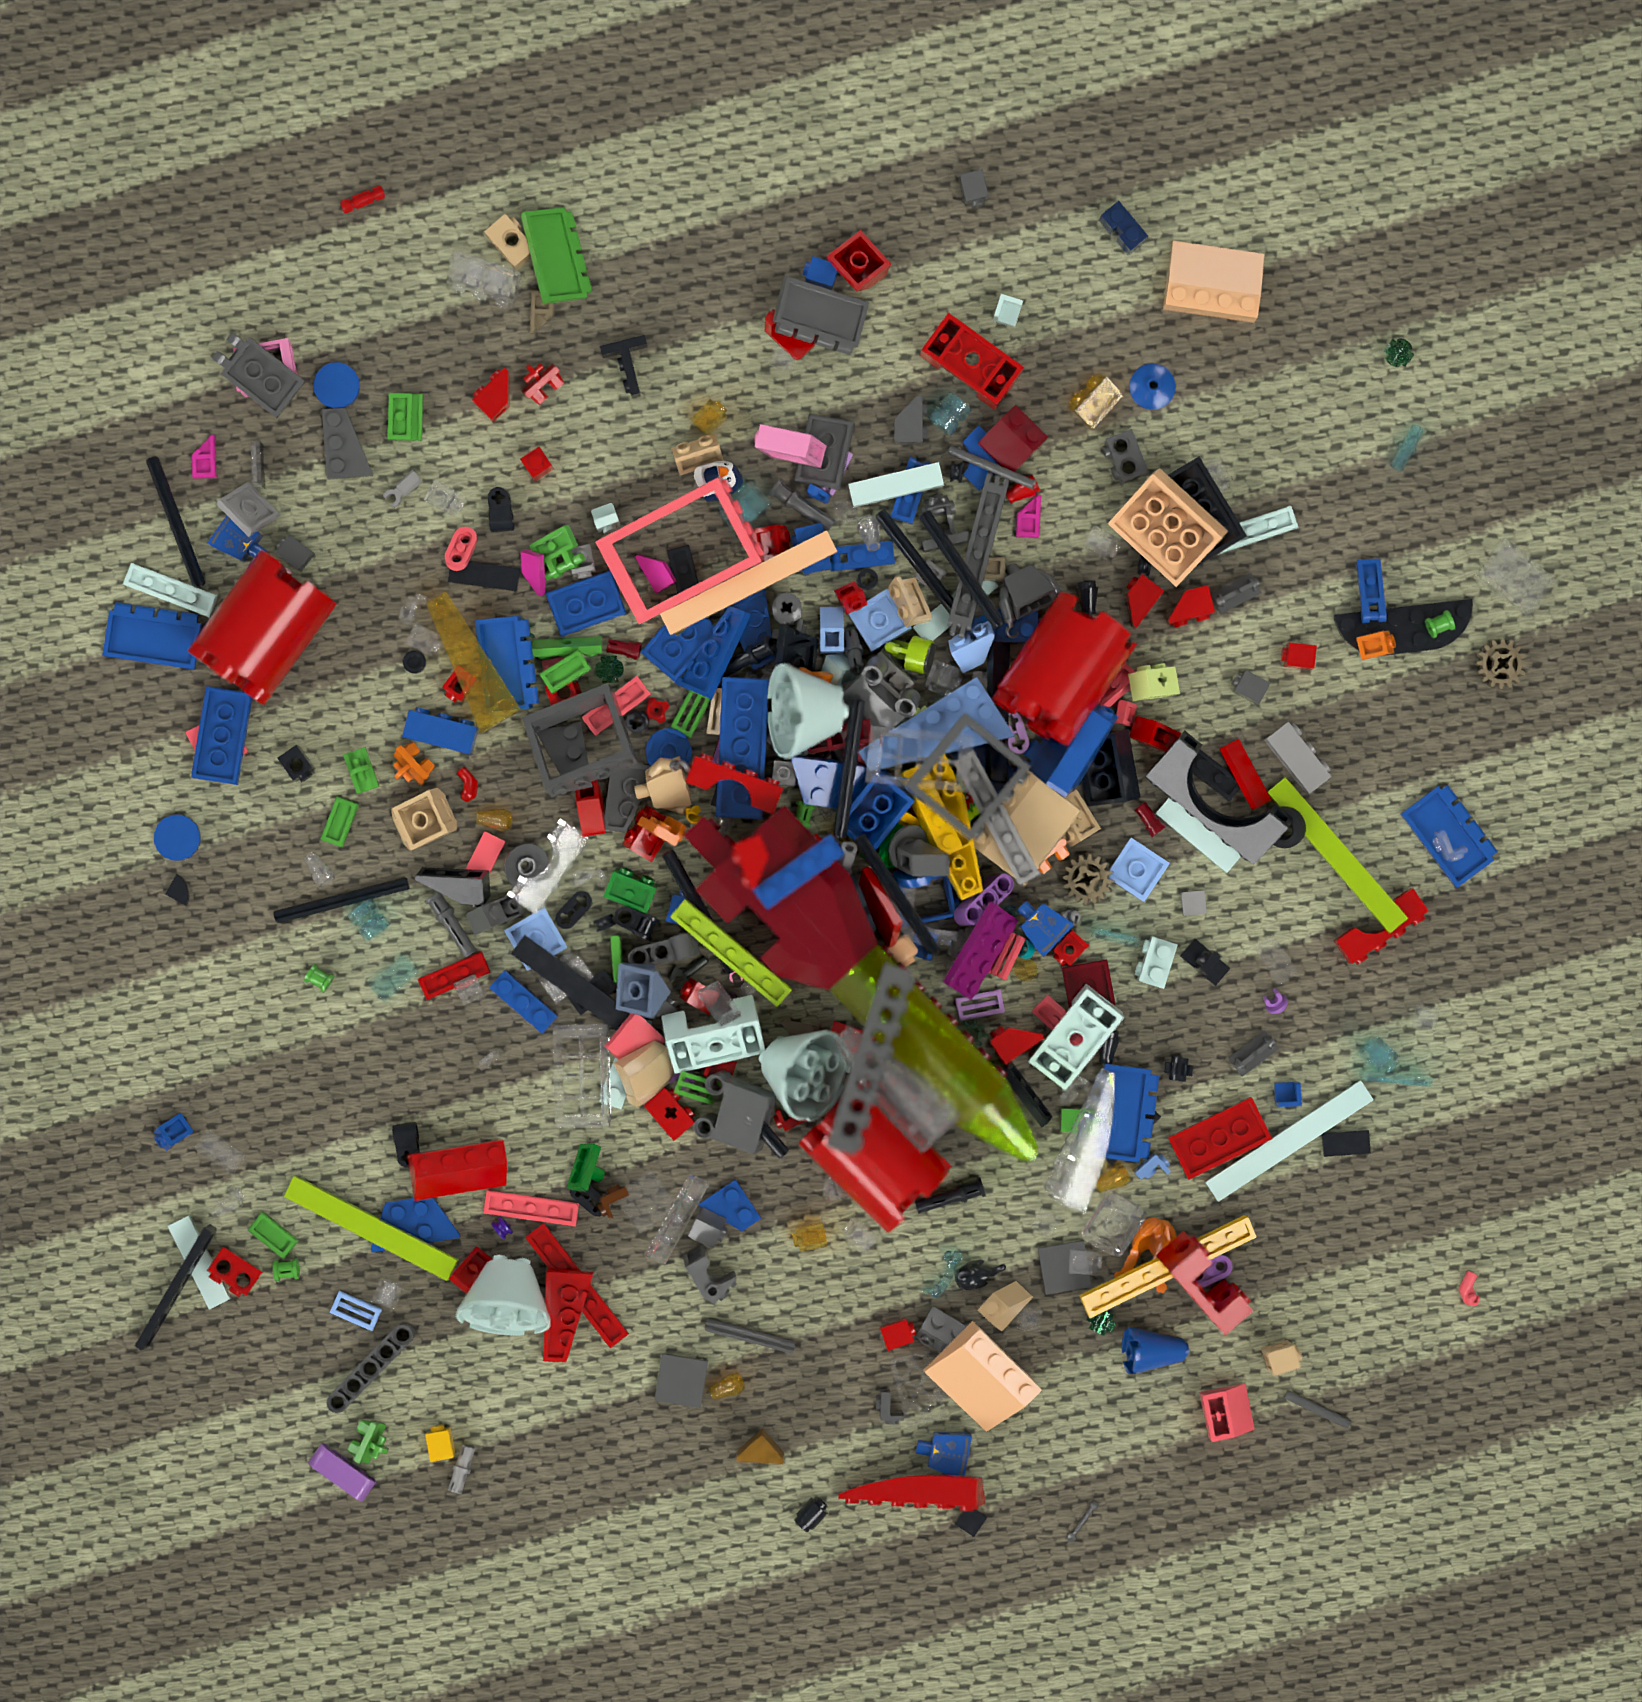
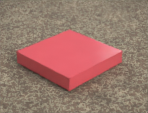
M630 1013L604 1047L619 1060L652 1041L664 1044L666 1040L641 1015Z

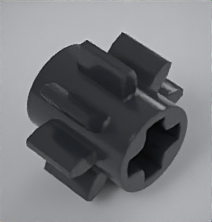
M1172 1056L1171 1062H1165L1164 1073H1169V1080L1186 1082L1187 1076L1192 1077L1193 1065H1188V1058Z

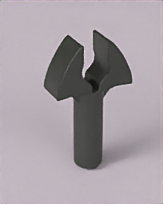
M703 955L685 970H680L676 966L671 973L669 982L674 980L676 976L685 975L683 983L675 988L681 989L691 976L709 963L708 958Z

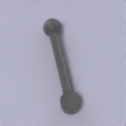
M1097 1501L1090 1502L1089 1509L1075 1529L1067 1534L1069 1542L1076 1540L1075 1535L1092 1511L1098 1508L1099 1504Z

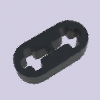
M584 891L576 892L556 914L555 920L557 925L562 929H570L575 926L592 906L593 901L590 894ZM578 896H586V903L588 905L586 907L580 906L575 910L574 907L578 903L576 898ZM571 910L575 913L570 917L571 924L565 923L563 925L561 923V914L567 915Z
M589 1185L588 1191H585L590 1196L587 1199L583 1195L576 1196L577 1191L570 1189L571 1197L592 1215L602 1216L600 1210L597 1212L593 1210L595 1205L589 1201L593 1198L596 1202H599L600 1197L603 1196L599 1191Z

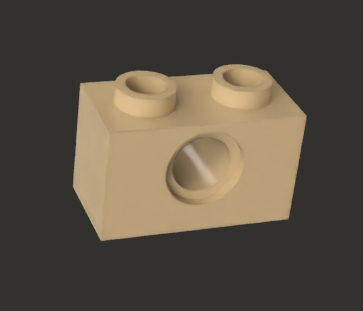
M504 214L484 233L517 271L531 259L526 236L519 230L522 226L513 216L509 219ZM511 236L519 238L518 243L514 246L507 244V239Z
M1286 1340L1261 1348L1267 1370L1273 1376L1301 1368L1299 1362L1303 1361L1300 1349L1299 1347L1296 1348V1345H1293L1290 1341Z

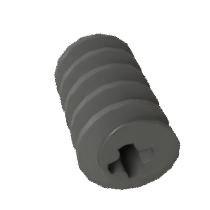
M791 593L778 595L772 605L775 620L779 624L786 626L797 623L802 614L799 598ZM783 606H786L787 608L792 606L791 613H782Z

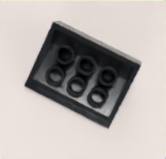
M1200 456L1168 474L1176 484L1228 531L1195 568L1247 537Z

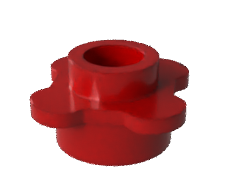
M654 697L647 700V710L644 712L648 715L649 719L663 723L666 720L665 713L669 709V703L667 701H657ZM655 708H658V709H659V711H658L657 713L654 712V709H655Z

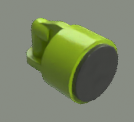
M913 636L910 643L893 640L887 642L884 649L895 658L905 660L904 668L906 670L926 674L931 668L936 645L932 640Z

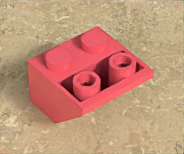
M1245 1383L1199 1392L1208 1438L1211 1442L1235 1438L1255 1430Z

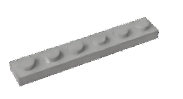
M973 750L953 761L982 815L998 794ZM1001 803L998 806L1000 810L993 821L988 819L986 824L1018 884L1022 885L1041 874L1004 805Z

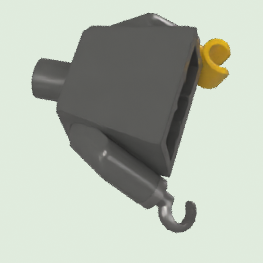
M1013 563L1005 569L1008 576L1003 579L1004 587L1000 589L999 599L1004 623H1008L1005 633L1009 638H1015L1019 635L1018 631L1015 635H1009V629L1014 627L1013 621H1015V618L1018 620L1052 604L1059 592H1062L1052 575L1041 570L1038 571L1034 566H1028L1020 570L1018 565Z

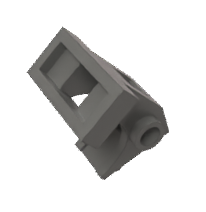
M934 494L929 496V499L924 500L925 506L921 507L922 514L926 511H931L934 517L946 515L949 528L943 529V531L954 546L969 543L968 531L956 534L952 514H956L953 500L949 501L947 495L943 496V494ZM933 538L922 541L923 552L940 549Z
M704 1244L683 1254L684 1265L688 1274L691 1275L701 1295L713 1304L718 1300L722 1301L727 1296L730 1286L734 1288L737 1285L735 1283L737 1279L735 1271L722 1277L709 1275L706 1267L710 1264Z

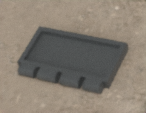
M784 276L772 322L776 323V333L789 337L793 335L794 338L808 343H812L814 340L815 345L831 350L834 347V350L837 352L851 355L853 347L858 348L869 302Z

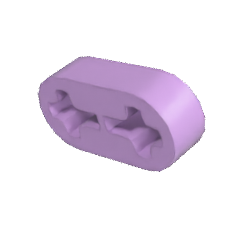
M1017 712L1015 715L1009 713L1013 718L1018 719V722L1015 723L1016 731H1012V733H1017L1019 740H1024L1025 744L1022 745L1021 750H1018L1017 747L1012 746L1015 738L1011 737L1008 738V748L1015 754H1022L1029 746L1027 733L1020 714Z

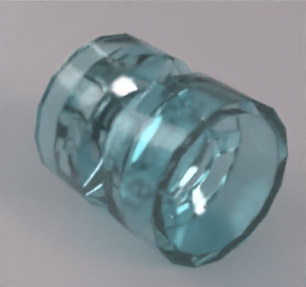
M949 392L941 401L942 406L936 407L928 418L948 436H952L959 427L958 422L964 421L972 410L959 397Z
M372 898L360 904L347 915L354 926L360 927L359 933L366 942L375 938L391 925L384 914L378 913L379 907ZM370 914L372 918L365 922L363 918Z

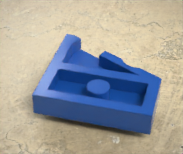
M736 1179L698 1204L700 1208L703 1207L726 1218V1223L740 1231L745 1230L761 1219Z

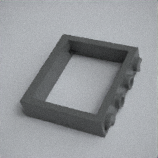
M608 683L522 717L544 788L551 797L559 794L563 796L569 790L585 787L589 782L607 778L611 773L627 770V767L638 763L615 693ZM608 704L623 751L551 779L536 732Z
M964 713L905 784L904 788L968 841L972 840L973 837L977 840L985 831L983 827L988 819L993 821L1000 812L998 806L1002 801L1007 803L1015 794L1012 790L1017 783L1022 785L1030 774L1027 771L1031 766ZM966 726L971 728L1019 768L971 829L966 827L918 787L919 783Z

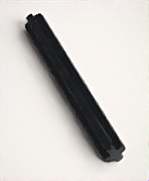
M157 456L150 457L146 460L191 583L196 588L205 584L203 574L161 462Z
M881 510L875 516L877 521L950 614L954 598L887 511Z
M931 511L924 512L920 516L921 522L993 629L1001 627L1004 624V620Z
M859 699L851 701L833 836L837 838H846L865 707V701Z
M861 834L854 839L856 845L928 954L934 955L937 953L940 947L866 835Z
M673 849L666 851L662 857L684 897L713 921L676 852ZM719 958L726 973L734 972L733 969Z
M406 877L276 910L273 912L276 923H282L409 889V882Z

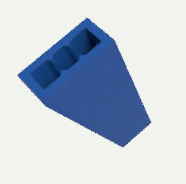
M1099 704L1092 710L1048 780L1047 786L1066 797L1080 784L1118 719V716L1114 714L1111 708Z

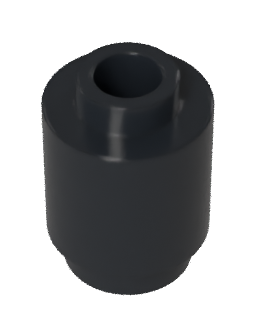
M811 1497L796 1513L797 1517L794 1521L801 1529L808 1533L810 1529L814 1530L828 1514L826 1510L828 1505L819 1497L816 1499Z

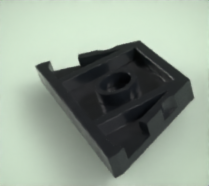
M780 624L775 667L779 664H788L797 669L804 667L815 672L819 640L789 626Z

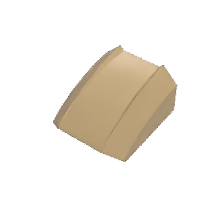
M439 788L430 789L391 809L393 821L400 837L410 851L457 830V820L446 800V795Z
M652 1041L614 1062L616 1071L619 1073L626 1091L627 1100L636 1107H639L658 1094L675 1074L668 1048L657 1041Z

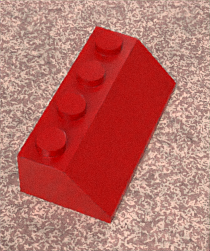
M498 1139L407 1154L414 1201L506 1186L507 1158L504 1140Z

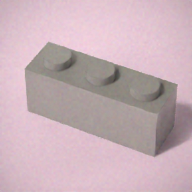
M1286 722L1264 739V741L1307 795L1332 777L1328 773L1331 770L1323 760L1319 761L1314 755L1316 753L1314 747L1309 742L1305 743L1300 737L1302 734L1300 729L1294 723L1291 725L1289 722Z

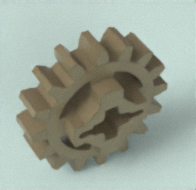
M1500 639L1497 645L1496 641L1493 640L1490 641L1491 647L1487 645L1482 647L1484 653H1477L1481 661L1475 662V665L1480 666L1481 669L1476 674L1484 675L1481 680L1482 683L1488 680L1490 681V688L1497 684L1498 690H1501L1504 684L1507 688H1511V681L1516 684L1520 682L1517 676L1525 675L1521 668L1526 667L1527 663L1522 662L1521 659L1526 657V655L1518 653L1521 649L1520 646L1513 648L1514 641H1509L1506 645L1505 640ZM1504 649L1508 652L1505 654H1500L1498 651L1495 650ZM1508 658L1503 664V668L1495 670L1500 660ZM1487 659L1490 661V668L1488 670L1486 666ZM1513 659H1515L1516 663L1515 669L1513 668ZM1497 674H1502L1507 679L1501 680L1494 677Z
M1089 854L1086 860L1084 855H1080V862L1073 859L1071 860L1073 867L1065 868L1070 873L1063 876V879L1069 882L1064 885V888L1071 889L1068 895H1076V902L1084 899V905H1089L1092 899V902L1097 904L1099 903L1098 897L1103 900L1107 898L1105 891L1112 892V889L1108 886L1111 883H1115V880L1109 879V876L1114 871H1107L1106 868L1109 866V863L1102 864V857H1097L1094 860V855ZM1090 864L1097 866L1100 871L1096 872L1093 870ZM1079 869L1080 873L1077 879H1075V874ZM1088 876H1097L1090 883H1080L1088 878ZM1101 880H1103L1102 887H1101V889L1099 890V889H1098V886H1099ZM1078 887L1085 889L1088 895L1080 892Z

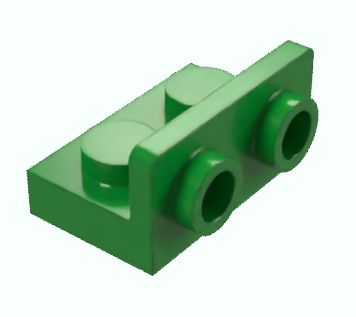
M615 868L603 897L647 914L659 885L654 883L655 880L651 877L633 875V871L628 868Z

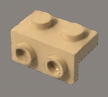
M716 434L711 436L705 435L698 440L689 443L683 442L671 448L680 476L693 472L696 467L706 463L724 461Z
M900 576L895 577L888 586L889 594L894 599L898 615L903 620L905 627L930 622L933 617L916 577L902 580Z

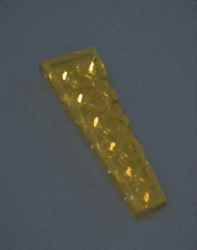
M445 591L427 602L429 612L481 734L521 709L447 592Z

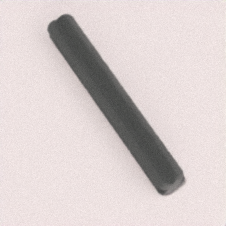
M710 1318L707 1319L705 1324V1331L787 1353H793L795 1348L794 1340Z

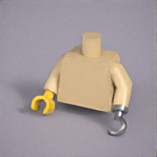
M680 756L673 759L659 758L645 771L646 783L634 786L637 799L651 796L654 808L679 813L686 816L690 823L696 824L701 819V816L698 815L701 808L698 805L692 808L690 806L692 805L691 793L688 783L685 782L686 776L683 769L684 767L686 772H688L689 765L681 760Z

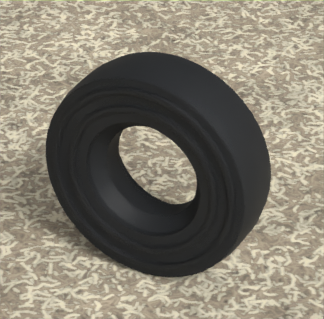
M1282 806L1279 808L1293 818L1291 822L1293 831L1291 835H1281L1273 845L1286 849L1296 846L1303 839L1306 832V823L1303 816L1296 809Z

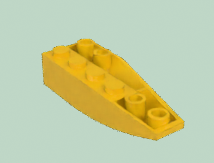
M943 754L919 783L918 787L966 827L971 829L965 796L946 755ZM921 765L907 770L898 776L903 786H905ZM911 794L915 799L911 806L922 829L926 833L930 845L947 852L949 855L950 875H947L961 901L983 891L973 838L968 841Z

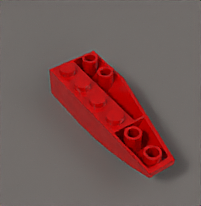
M940 1474L891 1478L866 1484L838 1495V1499H845V1503L859 1504V1500H868V1505H882V1501L891 1502V1506L905 1507V1503H914V1508H928V1504L937 1505V1509L951 1510V1508L960 1506L961 1511L978 1510L979 1506L984 1505L986 1501L982 1477Z

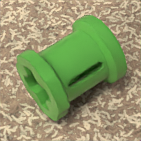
M1448 610L1443 611L1442 615L1433 619H1425L1427 630L1432 638L1437 637V634L1448 629H1455L1454 620Z
M797 800L796 805L798 806L795 817L806 828H810L811 824L809 822L816 806L807 805Z
M313 964L306 974L304 982L314 984L321 989L322 993H325L335 976L333 974L328 975L320 970L317 964Z
M298 1258L287 1262L274 1260L273 1274L275 1281H280L281 1278L292 1277L299 1279L300 1268Z

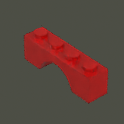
M703 753L700 754V757H694L685 782L708 790L714 783L720 780H736L748 790L752 807L774 814L783 790L782 787H779V781L769 777L766 778V781L757 778L758 773L747 769L744 770V773L735 770L736 765L725 761L722 762V765L714 763V757Z
M1409 888L1393 899L1408 919L1390 934L1385 928L1373 934L1364 933L1357 928H1351L1333 940L1349 964L1355 962L1358 965L1368 958L1367 953L1373 949L1376 952L1387 945L1386 940L1392 936L1395 939L1406 932L1405 927L1411 923L1415 926L1426 918L1424 914L1429 910L1413 888Z

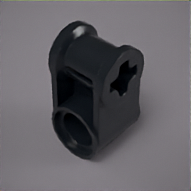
M495 487L488 493L491 533L514 531L515 527L512 522L514 516L510 494L502 487ZM498 492L505 496V499L501 500V504L493 500L494 497H497Z
M627 906L617 909L614 915L615 922L620 927L649 941L652 939L651 934L656 923L660 922L659 919ZM628 910L632 916L630 922L621 923L618 919L619 912ZM649 921V924H648L646 930L643 931V929H644V927H645V925H646V922Z
M417 1122L395 1124L392 1126L397 1161L404 1168H409L408 1159L403 1158V1155L407 1154V1151H409V1154L420 1152Z

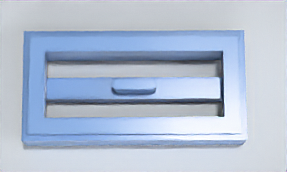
M339 1291L330 1313L373 1331L382 1309ZM344 1298L375 1312V1314H369L340 1300ZM337 1307H343L372 1321L369 1324L337 1310Z

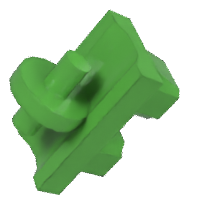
M366 747L343 754L357 794L380 787Z
M368 1420L360 1421L357 1432L365 1436L362 1442L353 1440L347 1449L355 1457L353 1461L359 1464L361 1462L370 1463L371 1459H377L380 1453L387 1454L389 1448L384 1445L386 1437L382 1436L386 1424Z

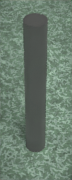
M1289 1390L1285 1393L1284 1399L1338 1425L1348 1428L1351 1423L1350 1419Z

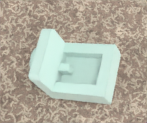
M612 503L591 510L598 532L608 533L616 530V526L620 525Z

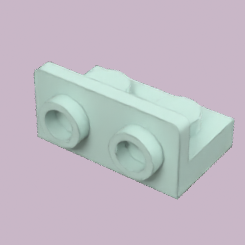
M1150 936L1149 940L1145 939L1141 953L1145 954L1143 962H1138L1134 974L1138 976L1137 981L1164 989L1178 944Z

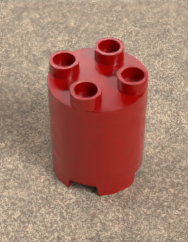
M261 549L187 651L208 665L218 675L230 683L236 684L241 690L265 706L328 619L337 603L309 582L305 581L301 584L291 576L292 571Z
M1059 592L998 684V689L991 700L1010 714L1015 715L1016 712H1019L1029 718L1025 726L1041 738L1049 740L1052 737L1063 745L1069 746L1137 644L1135 642H1127L1131 633L1103 611L1096 618L1084 612L1077 613L1073 608L1078 598L1069 593Z
M865 1078L858 1082V1086L861 1089H868L871 1086ZM880 1093L875 1106L870 1105L868 1114L872 1115L868 1129L863 1128L860 1136L864 1138L861 1151L856 1150L855 1155H851L827 1147L842 1099L841 1097L834 1107L825 1114L826 1117L819 1124H816L798 1142V1145L885 1232L889 1233L905 1220L906 1217L903 1215V1212L920 1194L927 1198L949 1174L948 1170L952 1166ZM854 1099L850 1107L853 1111L860 1112L864 1108V1102L861 1099ZM847 1122L843 1126V1131L848 1135H852L857 1131V1126L853 1122Z

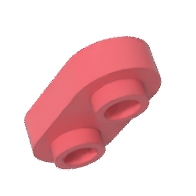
M461 527L455 531L445 553V563L449 569L460 571L468 565L477 544V535L472 528ZM468 539L469 542L463 543L462 540ZM454 559H460L461 561H460V562H454L453 560H454Z

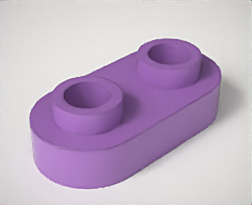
M1221 1254L1211 1259L1213 1264L1202 1273V1278L1199 1280L1195 1279L1202 1288L1227 1277L1231 1273L1232 1263L1228 1257ZM1223 1262V1269L1217 1270L1215 1267L1216 1263Z

